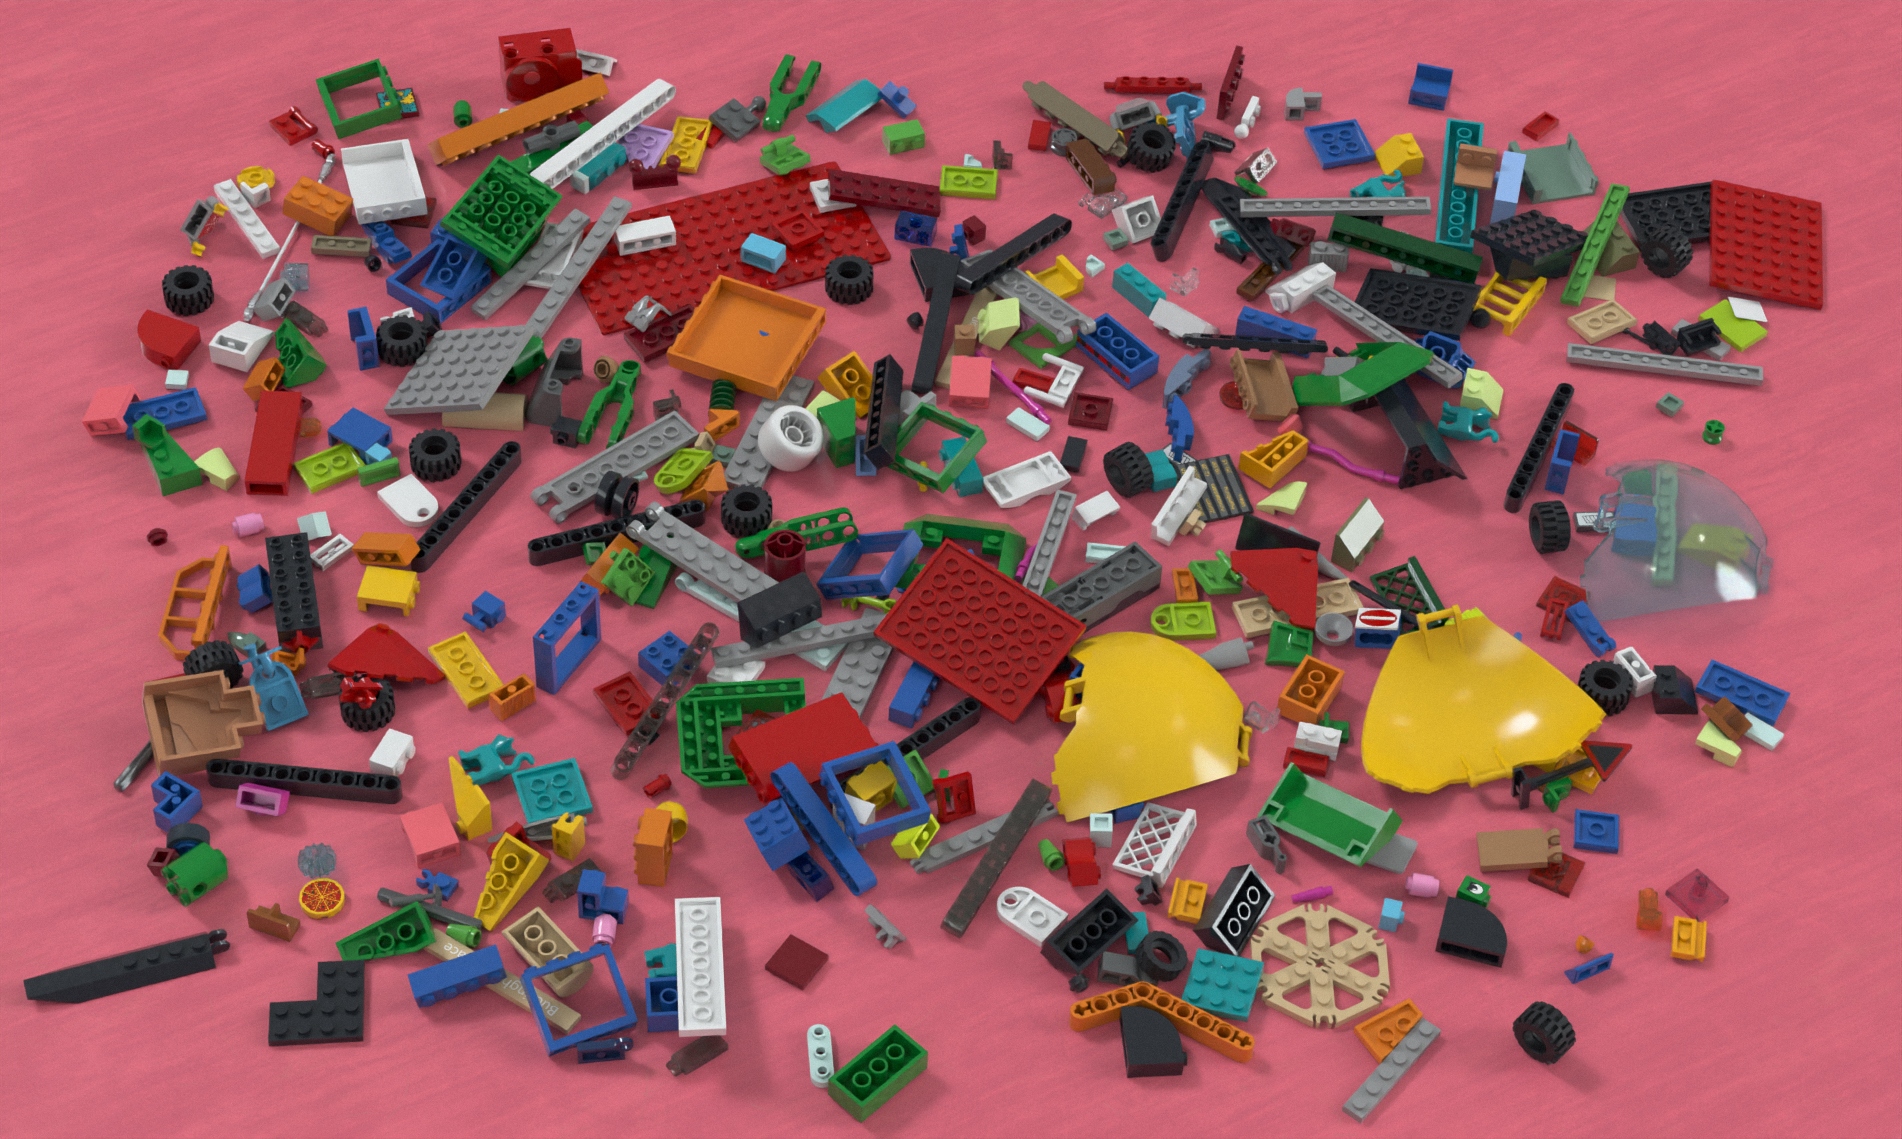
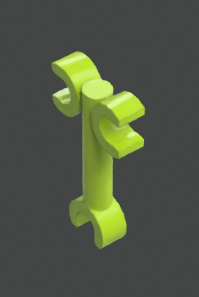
M869 596L842 598L841 600L842 607L845 608L850 604L853 611L857 609L858 602L883 609L884 614H887L891 610L890 607H893L897 602L895 599L883 601Z

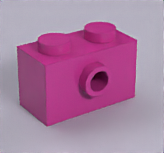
M245 783L239 785L235 807L254 811V814L267 816L270 814L279 816L287 811L290 791Z

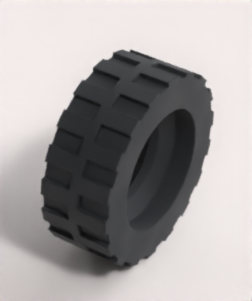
M1156 930L1152 933L1149 932L1135 951V958L1141 970L1150 978L1152 977L1162 982H1170L1174 978L1176 979L1188 961L1187 951L1184 949L1183 944L1177 938L1164 931ZM1152 949H1158L1165 953L1171 963L1166 964L1160 961L1154 955Z

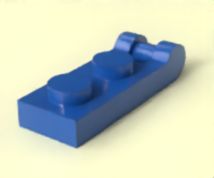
M1583 600L1565 610V614L1596 657L1604 655L1605 651H1612L1616 648L1615 640L1608 636Z

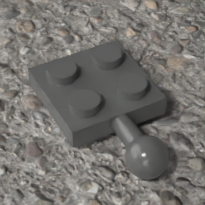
M756 96L752 99L751 105L745 108L733 98L710 114L708 120L730 139L737 142L760 125L761 120L752 112L763 110L766 106V101L763 97Z

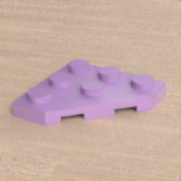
M639 124L618 139V142L625 147L629 163L633 159H639L642 161L644 168L648 169L650 165L653 168L656 167L674 138L673 131Z

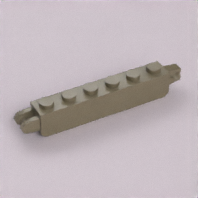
M1026 80L1023 83L1022 87L1029 94L1028 98L1032 101L1031 105L1040 111L1042 108L1045 110L1044 114L1052 120L1054 117L1058 119L1057 123L1065 129L1070 127L1078 138L1080 136H1083L1085 139L1087 138L1091 145L1099 147L1097 150L1104 156L1109 154L1113 158L1114 156L1121 159L1126 158L1129 149L1124 145V137L1118 131L1046 82L1040 81L1036 85Z

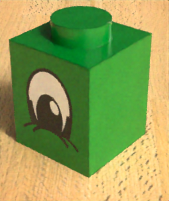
M1466 875L1457 890L1456 898H1461L1487 908L1492 898L1489 895L1491 886Z

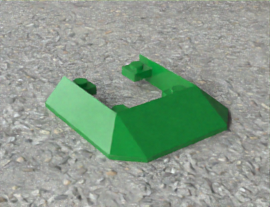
M1402 342L1356 343L1357 349L1350 351V355L1347 357H1358L1366 361L1340 375L1324 376L1311 373L1306 376H1295L1292 390L1298 406H1344L1369 398L1431 363L1434 353L1433 351Z
M925 514L904 523L903 530L914 529L924 547L939 548L943 537L982 541L981 554L1001 556L998 570L1015 580L1014 577L1017 573L1018 564L1020 561H1023L1026 537L1006 523ZM919 552L896 584V588L907 589L926 565L917 564Z
M804 678L706 683L693 686L676 701L681 773L705 789L750 786L742 769L737 767L733 755H724L721 727L742 726V714L784 712L786 715L806 707Z

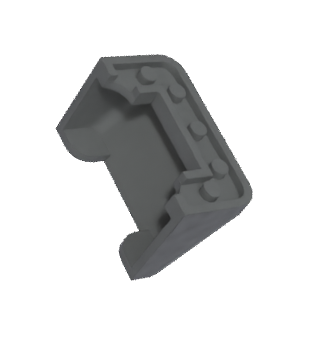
M569 337L561 340L542 367L525 409V417L528 422L551 427L552 423H556L558 416H563L561 401L563 384L569 385V381L575 377L581 380L583 375L582 339Z

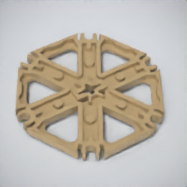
M1305 904L1262 923L1261 927L1259 926L1257 934L1262 937L1252 936L1250 942L1252 960L1261 961V953L1264 951L1291 964L1273 974L1262 972L1257 992L1265 991L1266 993L1262 994L1261 1000L1265 1001L1266 1005L1312 1028L1313 1020H1315L1316 1028L1320 1027V1021H1326L1328 1028L1331 1029L1333 1020L1335 1028L1379 1008V1005L1383 1002V997L1378 994L1387 996L1389 992L1386 943L1383 945L1384 939L1374 940L1373 938L1377 936V930H1373L1372 926L1329 905H1326V912H1324L1323 904H1320L1319 911H1314L1312 905L1308 904L1306 912ZM1296 918L1303 919L1305 923L1306 945L1281 934L1277 928ZM1332 919L1339 920L1355 928L1357 934L1330 947L1328 922ZM1375 954L1378 958L1379 975L1377 977H1370L1348 965ZM1323 963V966L1320 968L1316 967V964ZM1309 984L1311 1004L1309 1009L1300 1008L1283 999L1282 996ZM1333 985L1363 999V1001L1345 1010L1337 1009L1335 1007Z

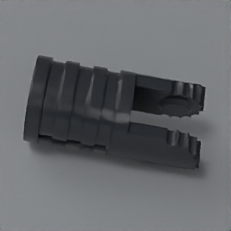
M1204 131L1201 141H1207L1211 150L1229 154L1236 147L1234 141L1208 131Z

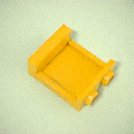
M1063 254L1056 257L1055 266L1034 275L1029 270L1024 272L1061 299H1066L1083 291L1084 276Z
M367 565L357 594L358 610L367 612L369 604L402 608L404 616H408L410 609H414L415 594H418L420 591V581H417V572Z

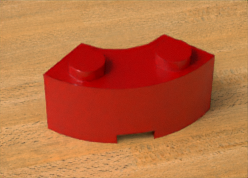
M1065 673L1051 675L1039 691V695H1042L1046 703V716L1054 723L1063 722L1060 719V711L1064 706V685L1066 681H1069ZM1075 694L1073 697L1072 706L1077 705Z
M1089 837L1062 839L1064 863L1067 866V877L1071 887L1098 885V879H1101V868L1097 866L1094 855H1096L1095 842H1092V839Z

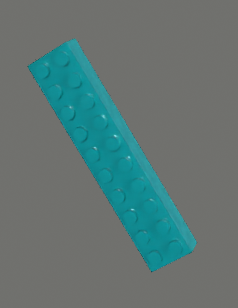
M1447 118L1443 141L1434 242L1472 254L1474 239L1470 238V234L1475 229L1478 189L1454 185V177L1460 144L1482 147L1484 123Z

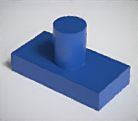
M891 81L877 94L903 119L917 106L907 97L909 90L905 86L898 88Z

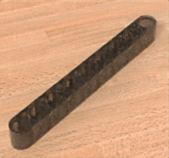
M707 622L701 626L615 757L610 769L615 779L623 780L629 776L676 704V701H678L712 649L719 635V628L714 623ZM704 633L710 634L712 638L706 637ZM693 649L699 650L701 654L695 653ZM683 665L689 666L691 670H686L683 668ZM672 682H678L680 686H675ZM661 698H667L669 703L663 702ZM651 714L657 715L659 719H653ZM639 731H645L648 736L642 735ZM629 747L635 748L637 752H631L629 750ZM618 764H623L627 769H620Z
M1034 778L1030 781L941 923V929L959 939L962 938L1048 801L1053 790L1051 787Z

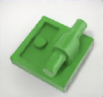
M793 134L785 138H778L770 142L769 145L762 147L760 151L763 156L759 157L760 164L779 175H785L795 168L803 167L811 162V158L808 153L791 144L796 141Z
M623 548L620 554L612 551L609 557L614 563L601 583L626 604L633 606L655 571L629 549Z
M1221 549L1215 553L1219 560H1200L1189 563V570L1209 595L1239 594L1243 587L1240 582L1244 578L1240 573L1236 574L1231 570L1230 558Z

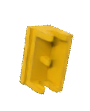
M564 813L558 822L552 825L553 851L556 855L574 861L585 845L584 817L577 815L573 822L567 823L565 820L568 819L569 815Z

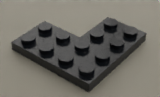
M365 961L318 962L317 1000L270 1002L269 1046L363 1042Z

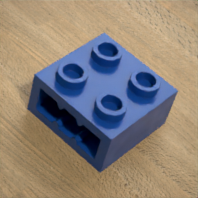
M669 630L638 652V666L668 690L699 668V657L697 652Z

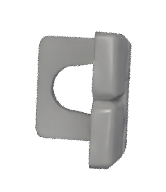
M646 295L632 307L631 312L629 311L625 316V320L641 332H644L659 310H662L669 316L673 314L663 305ZM648 301H651L654 306L647 309Z

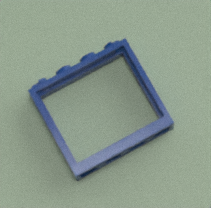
M438 238L419 254H416L413 259L404 264L393 275H390L386 279L388 295L412 307V309L422 315L430 311L443 323L492 282L491 268L483 264L476 277L454 300L445 297L437 304L406 287L405 283L433 262L443 243Z
M914 529L858 534L855 540L846 542L816 585L826 600L889 595L922 548L923 543ZM895 551L880 574L847 576L862 554Z
M580 581L533 636L536 687L555 695L601 641L599 589ZM580 617L581 629L556 657L555 645Z
M895 741L822 763L821 771L818 774L821 779V785L826 787L828 799L831 804L834 803L839 821H843L846 835L850 836L855 846L929 822L931 810ZM886 759L913 811L861 827L835 775Z
M602 943L593 945L589 948L590 951L584 953L576 951L567 955V959L561 961L558 958L552 959L545 963L546 966L538 969L537 966H532L525 969L524 973L521 974L520 982L548 1057L575 1048L577 1043L595 1041L636 1026L638 1019L609 944L602 946ZM604 955L626 1016L554 1041L532 980Z

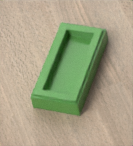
M397 457L357 468L361 487L400 476Z

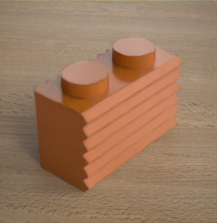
M276 357L257 362L251 375L247 378L248 381L244 384L243 390L252 401H258L261 391L275 390L286 370Z
M525 673L488 694L490 710L500 721L508 719L511 715L518 713V710L522 711V708L529 706L532 702H536L535 683Z

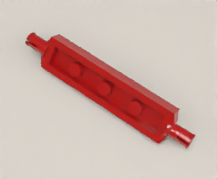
M1122 76L1116 77L1115 82H1104V90L1114 89L1117 93L1186 92L1190 94L1191 90L1202 91V83H1191L1189 78L1184 77L1166 78L1160 76L1158 78L1141 76L1137 78Z

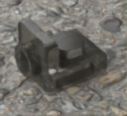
M993 140V169L1011 170L1013 154L1005 153V149L1001 148V141Z
M673 389L669 390V398L653 401L655 421L674 410L679 414L678 408L681 407V400L679 396L675 395Z

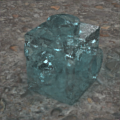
M285 263L284 270L280 271V279L285 278L295 291H308L310 281L308 263Z

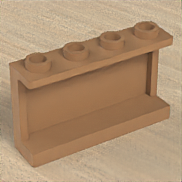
M1236 350L1234 356L1230 359V367L1233 370L1234 380L1237 382L1239 396L1242 398L1243 409L1246 411L1248 419L1284 421L1290 415L1296 414L1298 405L1281 354L1279 352H1272L1269 360L1243 358L1241 350Z

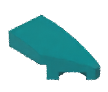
M1235 230L1221 232V238L1227 239L1229 244L1233 243L1247 252H1253Z

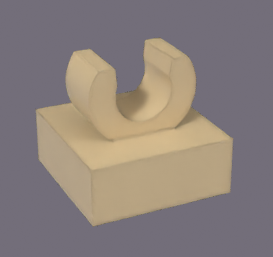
M702 432L698 439L694 441L695 448L691 449L711 451L713 453L716 443L708 432Z
M1194 509L1182 525L1179 533L1186 536L1191 531L1193 535L1198 536L1206 525L1203 521L1197 520L1201 512Z

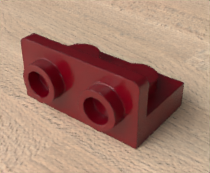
M1273 218L1270 223L1276 236L1307 247L1316 233L1314 228L1285 218L1280 220Z

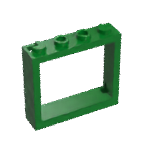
M379 58L315 79L338 139L402 118L400 111L403 110L400 99L396 100L398 95L395 87L391 88L393 87L390 76L386 77L388 75L386 66L382 67ZM379 77L390 105L340 121L329 93Z
M921 401L898 428L895 461L888 468L944 494L987 443L984 431L978 425L974 426L963 418H957L948 411L939 410L935 405L932 404L931 406ZM928 420L969 439L940 474L899 455Z

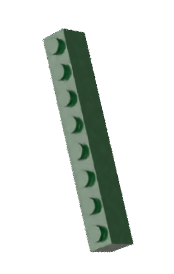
M1337 212L1327 241L1470 284H1475L1483 257Z

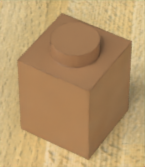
M955 325V356L974 355V325Z

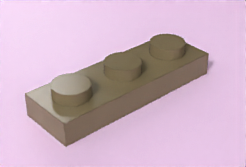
M314 235L311 254L369 257L372 239Z

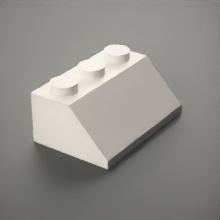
M1323 262L1308 265L1267 288L1265 292L1268 295L1274 292L1286 294L1289 304L1287 311L1293 313L1314 301L1313 293L1325 285L1334 288L1336 272Z
M1159 298L1149 316V319L1154 321L1153 325L1161 330L1164 328L1170 330L1168 334L1177 339L1185 333L1218 334L1220 329L1162 298ZM1187 344V345H1189V346H1191V347H1193V348H1195V346H1197V345Z

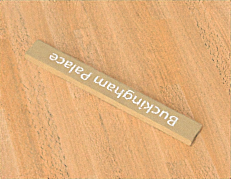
M436 928L434 933L437 942L423 948L444 962L475 952ZM505 970L507 978L502 979L496 984L484 985L532 1014L519 977ZM534 987L547 1023L567 1035L581 1020V1014Z

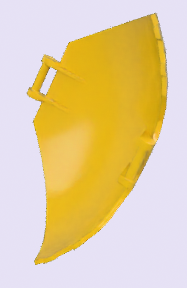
M1456 604L1452 605L1449 609L1428 614H1416L1419 631L1400 635L1396 639L1381 669L1370 698L1363 725L1361 754L1367 774L1384 784L1388 783L1397 786L1407 792L1430 794L1449 784L1468 782L1471 788L1478 787V784L1502 778L1511 779L1513 777V769L1519 766L1557 763L1569 753L1573 754L1581 747V743L1592 732L1595 733L1602 725V719L1606 713L1589 695L1561 671L1484 616H1477L1462 620L1459 605ZM1454 617L1455 624L1427 630V622Z
M1129 631L1091 636L1080 640L1081 642L1074 645L1070 650L1069 657L1078 660L1084 665L1082 677L1065 682V699L1063 709L1060 711V719L1068 723L1076 721V725L1061 745L1057 754H1054L1055 771L1051 773L1052 784L1058 785L1061 798L1056 803L1059 815L1064 814L1066 822L1089 817L1090 813L1107 812L1236 774L1238 766L1246 767L1249 765L1248 747L1249 738L1252 737V728L1242 723V703L1221 674L1190 649L1172 640L1153 634ZM1083 692L1082 703L1072 706L1074 694ZM1238 738H1241L1240 751L1237 748Z

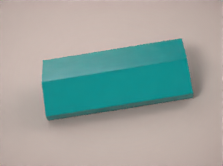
M867 79L856 80L805 116L808 122L819 120L826 133L837 131L880 101L882 98L877 94L881 89Z

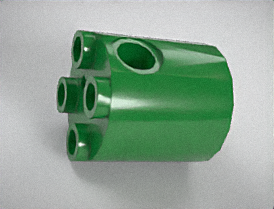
M532 335L502 381L509 385H515L546 363L548 358L543 349L544 342L540 337L535 338Z
M205 842L198 844L161 869L162 875L168 882L165 885L167 891L172 896L176 894L184 907L189 906L228 879L225 855L221 850H214Z

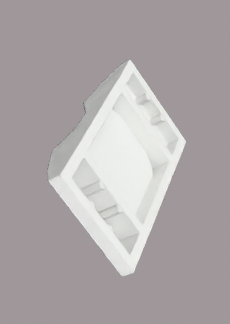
M547 222L539 242L558 224ZM584 230L579 232L524 285L551 289L580 247Z
M1050 451L984 476L983 485L1001 508L1022 506L1028 500L1038 495H1051L1057 489L1070 482L1071 476Z

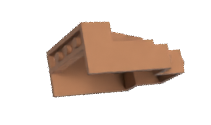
M223 670L144 682L142 706L158 778L165 771L174 776H180L206 770V764L212 759L240 757L241 749H244L243 736L261 734L262 726L266 724L264 712L259 710L261 705L260 694L255 693L254 685L230 689L229 678H225Z

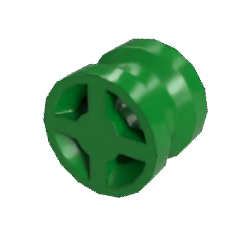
M1718 420L1707 421L1702 438L1708 444L1717 445L1722 440L1725 426Z

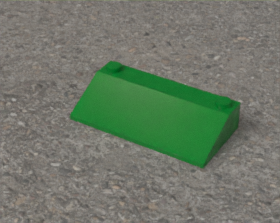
M1290 762L1257 815V818L1266 815L1273 826L1358 867L1364 865L1393 838L1403 822L1393 809L1389 808L1388 812H1385L1304 774L1292 762Z

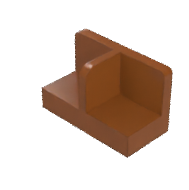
M1725 696L1713 707L1706 703L1701 708L1735 743L1753 726Z
M275 903L271 909L259 905L256 911L253 909H248L247 911L249 928L288 942L291 941L301 925L300 919L281 913L280 904Z

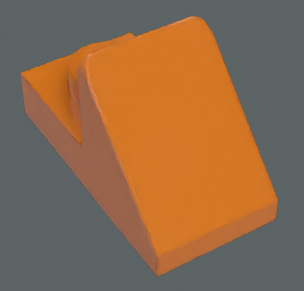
M709 409V423L704 427V432H708L714 442L740 427V412L737 410Z

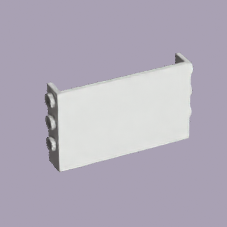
M408 139L341 149L343 167L351 197L354 198L353 205L358 224L427 214L426 197Z

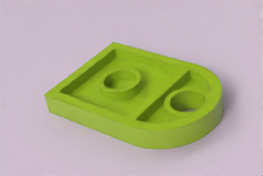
M688 448L679 449L655 475L654 483L657 490L661 493L670 494L686 488L714 458L712 452Z
M1210 602L1163 604L1152 612L1151 629L1159 637L1172 641L1216 639V629ZM1157 621H1164L1166 624L1161 625Z

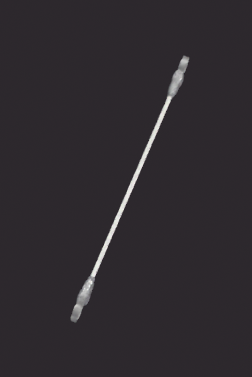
M336 154L328 155L326 163L322 165L318 178L319 183H323L332 172V167L335 164V158L333 157ZM296 221L261 288L249 300L248 307L245 308L243 315L246 318L243 321L249 322L254 312L253 308L263 294L264 288L300 222Z

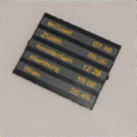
M1230 454L1173 465L1178 482L1188 467L1191 466L1195 468L1194 478L1207 483L1206 490L1193 508V510L1197 509L1201 512L1197 520L1210 523L1243 516L1246 513H1254Z

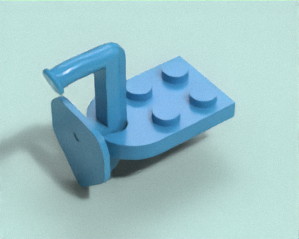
M1180 92L1167 98L1166 105L1171 114L1164 117L1167 118L1168 127L1175 125L1177 133H1174L1175 141L1177 144L1180 143L1182 155L1188 159L1193 146L1196 144L1193 120L1205 111V99L1186 92ZM1156 119L1147 122L1148 124H1150L1151 122H1154L1156 124Z
M249 644L244 647L249 658L239 662V665L248 662L252 664L254 670L250 676L249 686L254 685L255 693L260 694L261 705L259 710L264 712L267 731L309 715L291 670L281 662L271 661L269 654L281 650L282 647L279 646L258 654L256 644Z

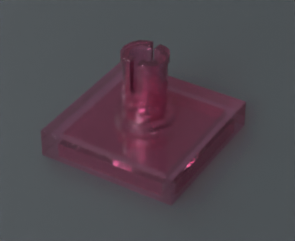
M1698 868L1669 887L1665 893L1670 900L1691 919H1696L1697 922L1702 921L1729 900V896Z

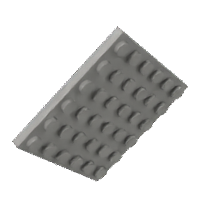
M532 325L440 330L436 332L431 342L425 347L423 355L416 360L415 365L407 373V376L398 386L394 395L389 399L384 411L387 415L483 410L534 334V327Z

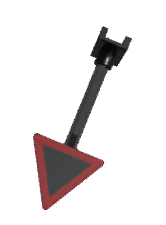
M1584 740L1581 743V748L1588 758L1535 778H1528L1521 766L1514 768L1512 772L1511 795L1512 797L1519 795L1520 810L1529 807L1531 791L1536 790L1539 786L1589 767H1594L1602 781L1605 782L1631 751L1632 744Z

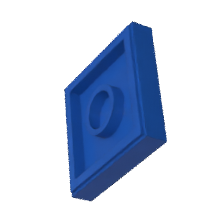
M1575 809L1573 848L1617 854L1619 849V815Z

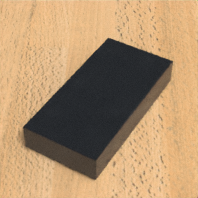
M1068 436L1060 461L1065 470L1079 473L1088 440Z

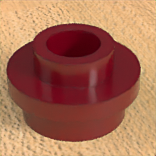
M161 528L152 529L147 535V541L152 546L163 545L167 542L168 533Z

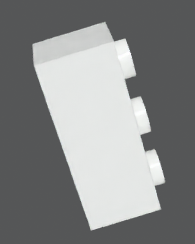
M670 216L619 225L614 233V241L620 256L676 245V230Z

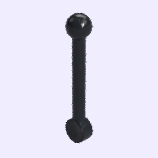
M1625 328L1624 331H1622L1623 334H1629L1632 337L1649 345V348L1651 350H1655L1658 347V344L1656 342L1651 343L1650 341L1642 338L1641 336L1631 332L1629 328Z

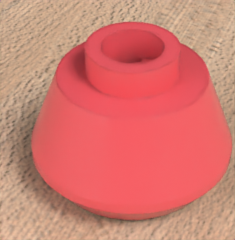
M1298 414L1290 415L1277 427L1280 435L1292 430L1300 435L1303 433L1301 430L1303 424Z

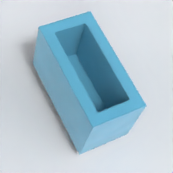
M753 233L750 234L741 246L742 262L772 273H776L786 260V245Z

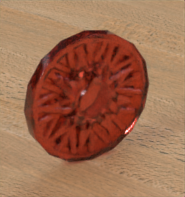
M1237 382L1225 383L1219 392L1220 401L1231 409L1242 410L1243 401L1241 396H1239Z

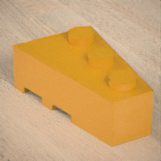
M1294 430L1273 438L1270 443L1257 445L1256 449L1249 452L1246 450L1240 452L1238 469L1270 489L1306 457L1309 440Z

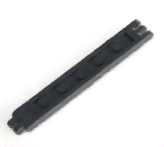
M1185 333L1182 336L1183 343L1197 345L1203 349H1210L1211 346L1222 350H1230L1231 348H1239L1241 351L1258 349L1260 352L1278 350L1279 353L1297 351L1298 354L1304 355L1309 354V352L1326 353L1328 351L1327 343L1324 340L1207 333Z

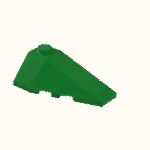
M285 318L275 332L276 349L280 351L278 360L286 369L281 380L289 388L315 381L324 372L327 364L295 325Z
M643 544L639 551V559L654 570L655 573L635 604L654 609L678 565Z
M416 901L335 942L343 961H365L415 953L437 941L432 923L424 906Z

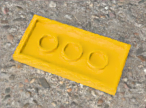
M677 116L672 130L674 138L664 152L659 166L663 167L670 155H677L681 159L678 172L696 174L713 123L707 119ZM707 126L702 141L696 139Z
M466 631L428 647V653L439 669L445 674L446 679L467 709L489 700L488 694L504 685Z

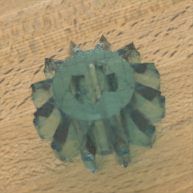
M322 842L319 845L313 843L312 846H305L304 850L299 851L297 862L303 875H310L312 879L315 876L321 878L322 875H329L330 871L335 870L337 859L331 846H324Z

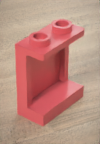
M964 355L952 356L949 406L988 409L992 358L966 357Z
M133 384L98 388L81 422L90 436L124 433L128 426L123 416L131 402H139L141 396Z
M443 803L430 805L426 808L400 815L401 828L406 833L412 847L418 869L461 855L459 840Z

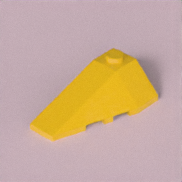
M505 832L493 850L491 867L489 872L487 871L485 887L480 894L474 918L482 920V926L491 932L534 884L549 862V859Z

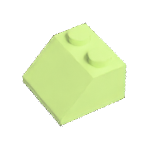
M1018 298L989 302L984 309L979 311L978 333L980 343L1001 350L1020 327Z
M1467 368L1460 407L1472 410L1485 407L1492 413L1491 418L1498 419L1503 388L1488 372Z

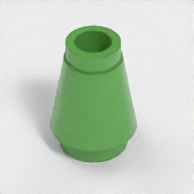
M1043 839L1038 843L1044 866L1051 871L1060 869L1065 862L1064 854L1048 839Z
M449 924L446 935L471 948L479 945L482 932L476 926Z

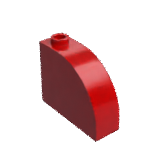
M148 309L138 323L137 332L142 353L149 361L165 369L178 370L201 342L199 327Z

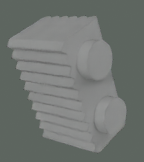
M1323 241L1310 242L1308 265L1323 262L1333 271L1346 272L1349 247Z
M285 278L269 283L253 311L263 322L280 317L296 291Z

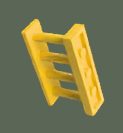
M1495 271L1493 278L1481 291L1474 310L1478 308L1485 309L1491 318L1502 322V325H1504L1502 334L1510 336L1543 295L1547 282L1546 278L1540 276L1536 282L1532 283L1521 279L1510 281L1528 289L1527 293L1524 292L1522 294L1501 284L1504 279ZM1497 290L1520 302L1514 305L1492 294ZM1486 301H1489L1511 311V313L1505 316L1483 305Z

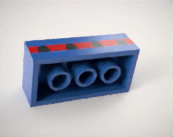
M1108 313L1094 320L1096 323L1095 332L1084 335L1080 329L1077 330L1076 347L1128 390L1158 373L1159 355Z

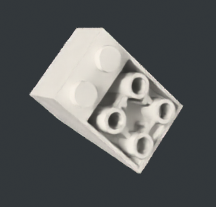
M237 321L218 331L210 342L211 362L248 372L274 335V331Z

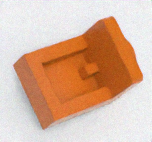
M299 647L296 654L276 651L272 653V661L283 663L291 670L293 676L296 677L299 671L304 669L306 665L304 648Z

